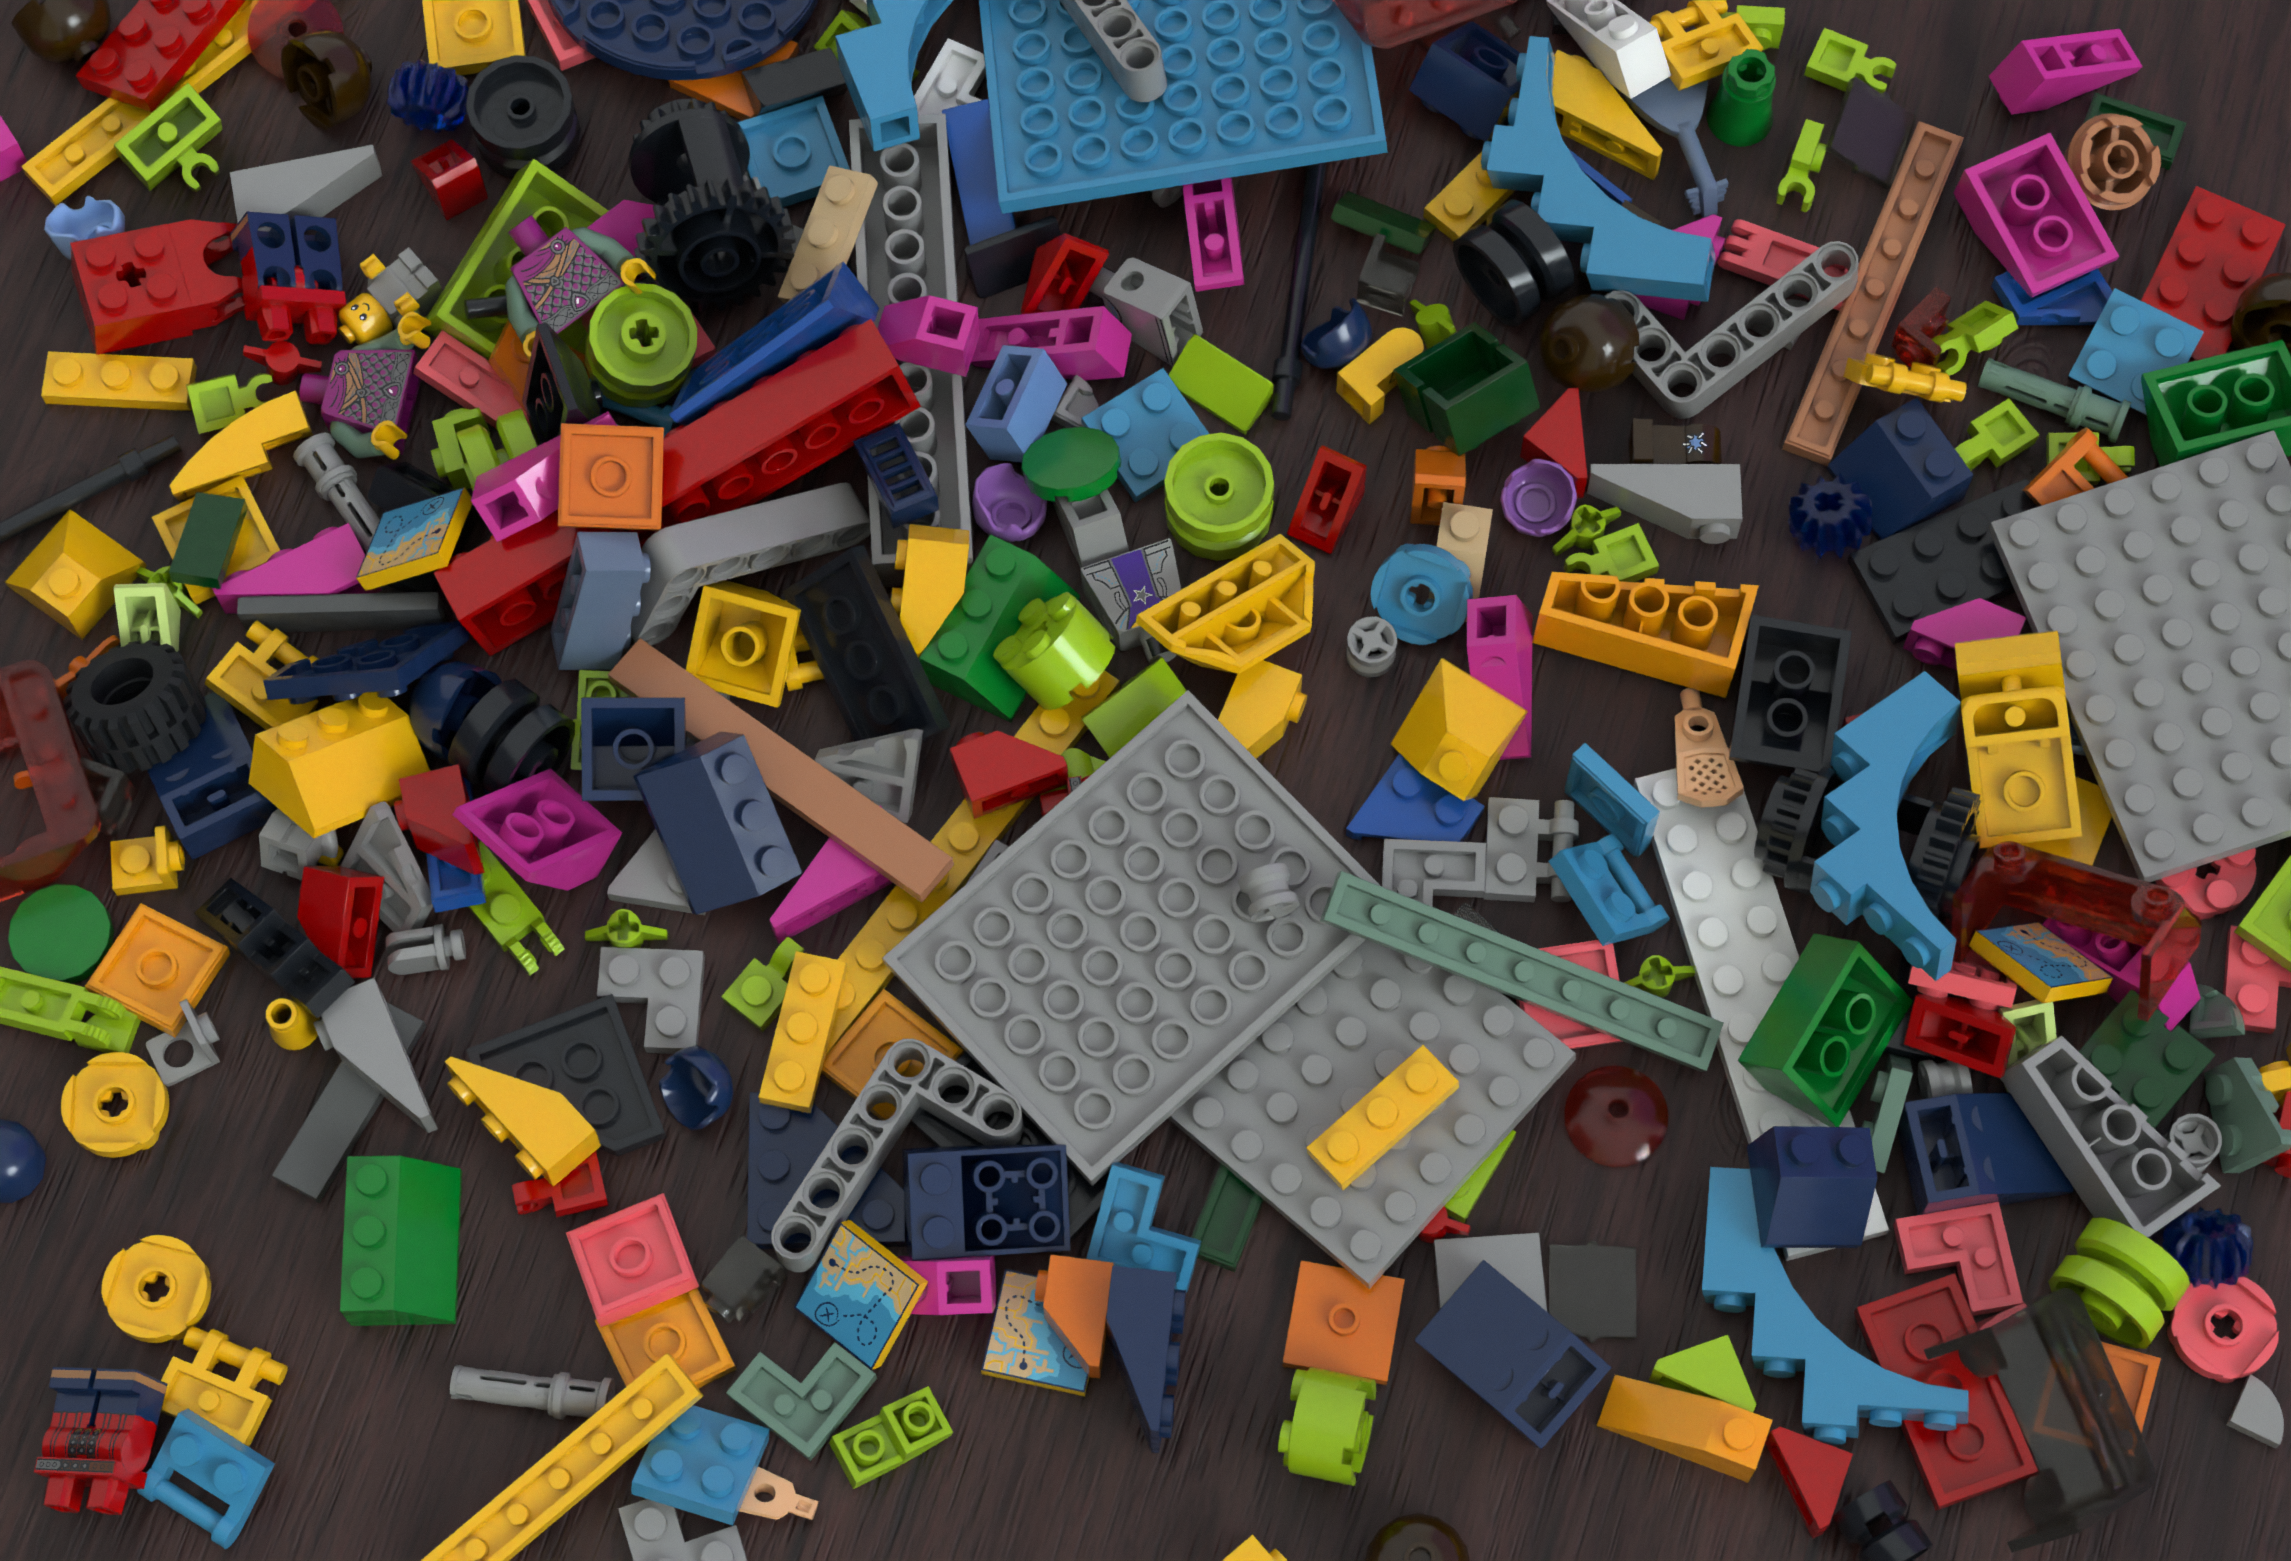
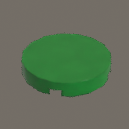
M1087 427L1063 428L1046 434L1032 443L1022 458L1024 482L1030 492L1048 501H1055L1054 496H1067L1068 502L1082 501L1097 496L1113 485L1118 477L1117 470L1119 467L1121 468L1119 446L1113 437L1099 429Z
M55 884L37 890L20 904L10 922L8 941L13 958L26 973L74 984L87 979L95 972V968L101 963L113 944L114 928L108 910L92 892L76 885Z

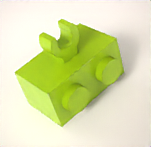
M187 83L116 142L114 147L119 158L149 191L180 166L182 168L183 180L187 187L194 192H198L201 187L197 180L192 177V172L196 167L205 166L215 176L220 173L217 162L211 156L197 153V151L223 130L222 123L217 114L192 86Z

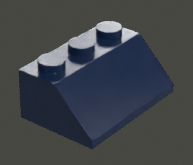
M720 731L633 775L692 914L697 915L761 896L802 874L800 865L744 734Z

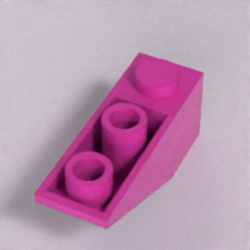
M609 411L584 423L617 426ZM560 436L477 476L471 502L497 542L543 520L558 509Z
M349 523L339 528H326L317 533L312 541L295 549L280 550L273 554L266 563L252 570L232 573L223 580L221 589L212 588L225 614H237L238 598L369 594L382 591L381 587L365 591L356 579L365 553Z
M1517 595L1467 599V654L1470 675L1528 711L1499 760L1531 758L1533 615Z
M2070 895L2042 924L2113 977L2106 993L2116 1002L2120 1003L2128 992L2133 989L2169 1017L2164 1027L2170 1032L2201 999L2190 962Z
M995 1255L912 1260L909 1256H897L928 1281L911 1314L953 1315L993 1313L997 1306Z

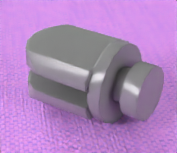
M437 924L434 927L393 932L385 940L386 951L390 954L387 957L388 970L397 975L433 970H449V956H454L455 961L466 959V947L462 929L451 930L450 936H446L443 924Z

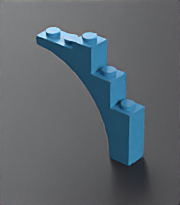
M866 0L868 16L873 26L855 29L851 32L835 36L840 71L874 152L920 139L917 105L912 91L913 73L918 53L932 25L953 0Z
M1530 36L1527 53H1520L1517 61L1516 78L1517 82H1521L1519 98H1512L1510 102L1509 126L1494 125L1492 141H1485L1482 149L1481 167L1482 170H1487L1493 188L1534 192L1531 209L1537 212L1551 227L1560 241L1584 243L1581 252L1580 269L1582 273H1586L1592 290L1604 292L1624 290L1634 295L1708 302L1716 258L1711 238L1672 231L1636 216L1609 198L1581 170L1565 145L1556 121L1552 93L1555 56L1550 40L1547 37Z
M1924 671L1834 733L1830 765L1833 766L1836 774L1845 783L1824 797L1820 828L1827 839L1836 847L1814 861L1810 893L1824 911L1832 912L1846 925L1860 915H1863L1872 930L1890 939L1901 949L1904 957L1912 966L1922 968L1930 977L1937 981L1951 971L1957 939L1932 914L1910 878L1899 844L1897 811L1910 781L1927 758L1956 733L1961 702Z
M1710 1167L1702 1281L1705 1303L1714 1304V1309L1732 1313L1743 1312L1746 1310V1306H1755L1751 1355L1754 1368L1763 1369L1764 1375L1775 1378L1795 1377L1796 1371L1805 1372L1802 1411L1804 1435H1814L1813 1439L1830 1445L1846 1443V1437L1858 1438L1859 1417L1869 1418L1870 1424L1881 1427H1898L1902 1425V1420L1924 1421L1923 1426L1925 1428L1939 1431L1955 1430L1956 1424H1968L1969 1392L1967 1390L1925 1384L1886 1370L1849 1348L1817 1320L1793 1288L1775 1249L1761 1248L1750 1169Z

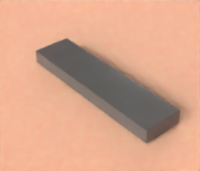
M437 592L248 596L238 598L237 615L246 632L256 620L272 631L277 628L282 632L399 630L420 624L446 622V611Z
M387 1003L409 1057L427 1026L424 1021ZM341 1061L272 1174L273 1178L320 1203L384 1096Z

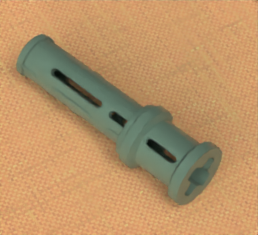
M1990 357L1985 364L1977 386L2066 418L2065 423L2069 424L2071 428L2076 429L2080 425L2108 435V441L2113 443L2117 441L2131 402L2125 399L2118 403L2093 394L2092 388L2089 386H2079L2076 390L2008 366Z

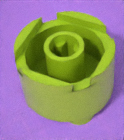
M1065 592L1045 603L1040 598L1029 602L1018 616L1019 621L1022 623L1015 635L1004 639L997 646L993 654L1001 667L1043 709L1053 710L1074 700L1068 692L1081 683L1088 689L1100 677L1113 657L1115 645L1110 641V639L1114 638L1107 629L1073 595Z
M1310 1367L1308 1371L1297 1369L1293 1377L1290 1394L1291 1401H1296L1293 1421L1284 1420L1279 1436L1278 1452L1284 1453L1283 1466L1288 1467L1289 1472L1293 1474L1355 1486L1357 1481L1354 1472L1361 1473L1374 1417L1369 1415L1368 1411H1364L1365 1399L1376 1400V1382L1374 1379Z

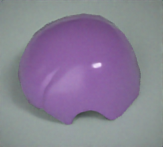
M1532 459L1509 474L1501 491L1500 502L1505 519L1518 533L1543 537L1557 532L1571 519L1577 502V493L1573 477L1560 464L1543 459Z
M1002 463L985 468L977 477L971 508L977 525L985 533L1004 541L1019 542L1035 535L1043 525L1046 518L1047 500L1030 492L1024 482V477L1014 471L1012 464Z

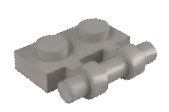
M1488 798L1485 892L1483 900L1534 903L1536 883L1551 884L1552 901H1571L1570 894L1550 863L1537 862L1538 840L1553 841L1552 858L1560 850L1573 847V841L1579 838V822L1574 819L1575 804L1573 801H1555L1554 818L1545 820L1539 819V800Z

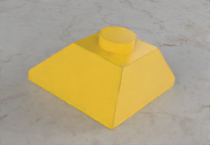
M69 509L5 583L13 591L83 640L115 603L113 589L115 584H132L138 577L136 571L140 567L146 568L147 565L140 558Z
M726 580L703 586L685 670L717 692L776 708L780 707L801 609L768 591Z
M1441 658L1396 733L1391 745L1420 774L1459 799L1466 801L1478 796L1528 711L1448 660Z

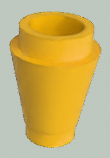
M280 998L272 1001L267 1007L266 1019L270 1034L280 1047L287 1050H300L309 1046L318 1036L313 1022L320 1020V1017L316 1018L296 1001ZM291 1015V1018L284 1023L285 1019Z

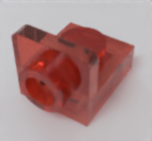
M1937 286L1898 324L1891 347L1896 350L1898 357L1909 367L1912 366V362L1936 367L1942 349L1932 339L1940 335L1949 322L1945 315L1951 297Z

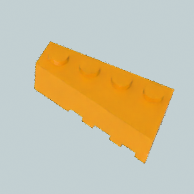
M1552 572L1539 612L1532 643L1726 698L1759 585L1741 584L1739 589L1716 588L1715 582L1695 581L1694 586L1664 584V579L1645 578L1644 582L1639 583L1619 581L1617 576Z

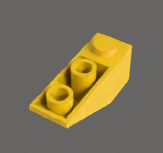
M909 524L908 539L897 540L895 569L904 570L902 588L892 587L891 603L918 658L964 594L969 552V530Z
M451 1056L445 1061L452 1077L447 1082L449 1088L465 1106L468 1107L474 1101L486 1114L481 1119L482 1123L500 1143L508 1138L518 1148L520 1152L515 1155V1158L534 1180L542 1174L554 1187L601 1146L595 1129L561 1093Z

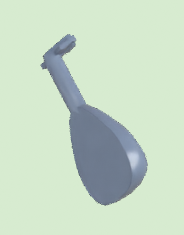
M1668 77L1631 99L1622 93L1628 105L1647 123L1678 139L1696 183V188L1688 189L1684 193L1690 208H1692L1693 215L1700 213L1703 218L1713 214L1717 215L1718 202L1724 201V194H1726V188H1728L1729 183L1727 178L1715 181L1695 132L1703 115L1708 80L1678 91Z

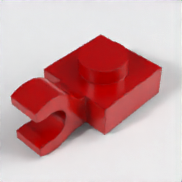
M596 1151L554 1187L545 1178L511 1185L518 1214L535 1212L551 1203L554 1204L557 1217L608 1206Z

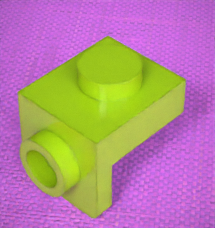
M460 408L448 412L444 418L432 421L439 448L431 450V454L439 478L448 476L454 489L463 487L469 489L471 485L462 465L466 463L456 432L477 424L486 428L489 435L490 432L480 408L471 410Z

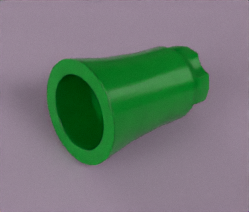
M1746 49L1741 55L1733 56L1724 69L1719 89L1708 106V126L1712 133L1726 144L1737 147L1754 145L1762 141L1772 128V99L1776 84L1775 66L1767 60L1765 53L1755 49Z

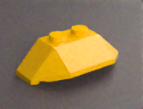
M1278 534L1139 613L1136 617V623L1170 652L1198 666L1240 674L1310 633L1312 626L1315 561L1282 534Z

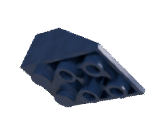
M215 692L203 697L207 706L204 709L207 715L205 722L199 725L201 731L198 736L188 741L189 746L182 752L172 755V759L163 764L159 762L154 764L152 768L147 769L179 840L192 860L264 826L271 814L278 809L249 784L253 749L231 704Z
M2010 1093L1952 1094L1904 1103L1897 1130L1918 1215L1999 1202L2001 1206L2072 1194L2074 1192L2072 1184Z
M1065 1144L944 1146L902 1149L907 1255L912 1260L1071 1251Z
M1485 1260L1479 1263L1414 1338V1341L1531 1445L1539 1449L1546 1445L1612 1368L1569 1329Z
M1112 1266L1106 1316L1108 1344L1152 1453H1159L1161 1438L1171 1439L1175 1408L1174 1395L1166 1394L1167 1385L1177 1386L1180 1342H1172V1335H1183L1186 1290L1177 1289L1176 1272Z

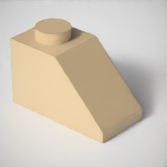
M1443 502L1436 546L1448 551L1456 559L1465 562L1471 573L1470 582L1473 588V599L1479 598L1493 509ZM1429 592L1428 599L1435 600L1434 594Z

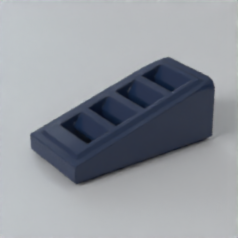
M900 423L853 441L854 447L893 529L939 510L936 492ZM893 440L896 441L897 447L878 455L872 456L869 451ZM903 456L905 460L881 471L878 468V465ZM910 471L912 476L887 485L885 480ZM915 485L917 486L918 491L895 500L893 494Z

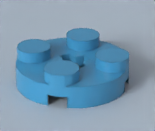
M1404 544L1386 558L1379 567L1371 586V602L1374 610L1377 607L1381 618L1393 626L1398 639L1417 645L1436 643L1439 638H1444L1450 633L1452 635L1463 625L1467 617V599H1473V588L1470 582L1471 573L1465 562L1456 559L1454 555L1440 547L1428 544ZM1419 584L1429 587V591L1434 594L1435 600L1427 599L1424 605L1415 602L1416 594L1409 591V587H1418Z

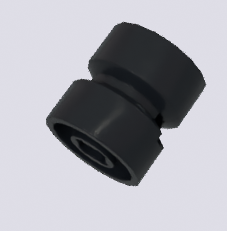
M1891 1480L1876 1486L1856 1498L1832 1517L1848 1543H1858L1861 1547L1857 1556L1859 1561H1914L1933 1546L1919 1522L1906 1519L1904 1516L1907 1504ZM1886 1516L1892 1527L1873 1538L1867 1528Z

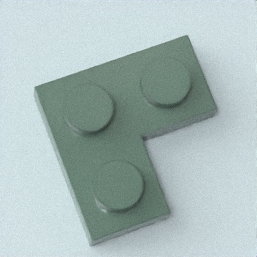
M834 1342L802 1383L793 1378L763 1353L759 1352L726 1394L729 1399L811 1462L877 1380V1376L872 1370Z

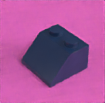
M1471 21L1432 43L1409 91L1421 98V103L1427 109L1435 113L1444 114L1458 123L1461 131L1467 136L1483 140L1484 142L1489 141L1493 136L1494 125H1509L1508 114L1511 99L1519 98L1521 82H1517L1516 69L1520 52L1474 21Z
M1918 398L1876 420L1827 466L1831 476L1878 541L1925 522L1964 499L1973 478V473Z
M685 697L581 698L582 801L643 800L633 775L687 748Z
M1773 1126L1747 1145L1761 1248H1858L1862 1245L1877 1182L1870 1128Z

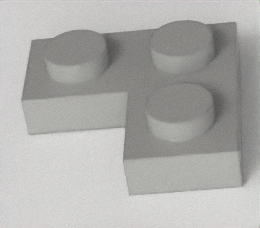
M1384 839L1382 887L1429 906H1433V896L1484 898L1486 843Z
M601 947L597 998L600 999L613 994L616 1003L648 1004L644 1040L646 1053L675 1054L679 1050L699 1044L705 969L704 951Z
M645 1499L618 1508L633 1561H748L736 1525L685 1542L674 1507Z

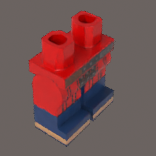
M247 211L230 233L233 251H239L243 273L242 289L244 299L247 302L244 306L246 320L257 321L263 341L280 342L287 340L293 333L292 323L304 324L305 338L309 344H329L337 334V315L339 310L346 305L345 291H342V272L336 218L294 215L289 221V215ZM267 226L271 227V230L269 232L258 231V228ZM307 230L318 231L315 235H304V232Z
M53 1367L49 1388L57 1391L51 1426L46 1431L42 1441L43 1457H37L34 1473L48 1478L44 1506L59 1512L78 1513L84 1488L90 1487L86 1505L87 1509L107 1515H122L128 1489L145 1488L148 1473L142 1470L146 1467L151 1454L168 1384L137 1369L97 1368L95 1370L93 1368Z

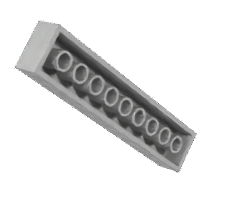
M946 114L918 115L920 139L875 152L872 149L861 119L849 120L851 170L871 174L878 182L855 242L857 279L879 307L874 321L876 328H878L886 305L928 295L958 302ZM896 360L921 407L887 427L900 423L936 492L939 510L893 529L868 476L872 563L884 587L903 586L904 570L895 569L897 540L908 539L909 524L969 530L967 576L974 564L963 376ZM893 440L869 451L872 456L897 447V444ZM903 456L878 465V468L881 471L905 460ZM907 471L885 481L887 485H890L912 475L910 471ZM915 485L893 494L896 500L918 491V488Z

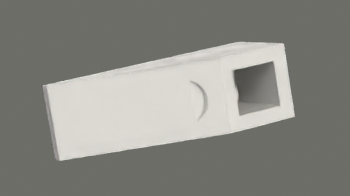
M1546 0L1548 7L1596 68L1603 73L1611 85L1630 99L1671 76L1657 28L1620 1Z

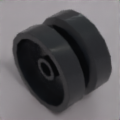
M520 55L494 61L478 73L468 90L466 110L481 158L494 172L513 179L517 171L532 159L537 160L554 173L565 166L578 148L581 130L572 94L565 76L553 64L536 56Z
M1512 199L1504 203L1487 216L1486 226L1477 224L1453 242L1452 251L1455 262L1464 281L1479 302L1494 317L1506 325L1516 327L1539 311L1541 300L1545 302L1552 301L1573 286L1574 272L1572 264L1562 243L1539 214L1523 202Z
M516 678L505 680L491 689L475 705L461 724L448 753V766L459 764L465 779L473 785L483 782V792L486 794L550 768L556 772L570 750L575 736V723L551 704L540 706V697Z

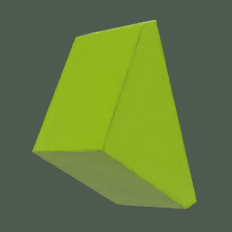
M1728 1335L1658 1359L1648 1380L1660 1386L1721 1400L1750 1412H1754L1757 1405Z

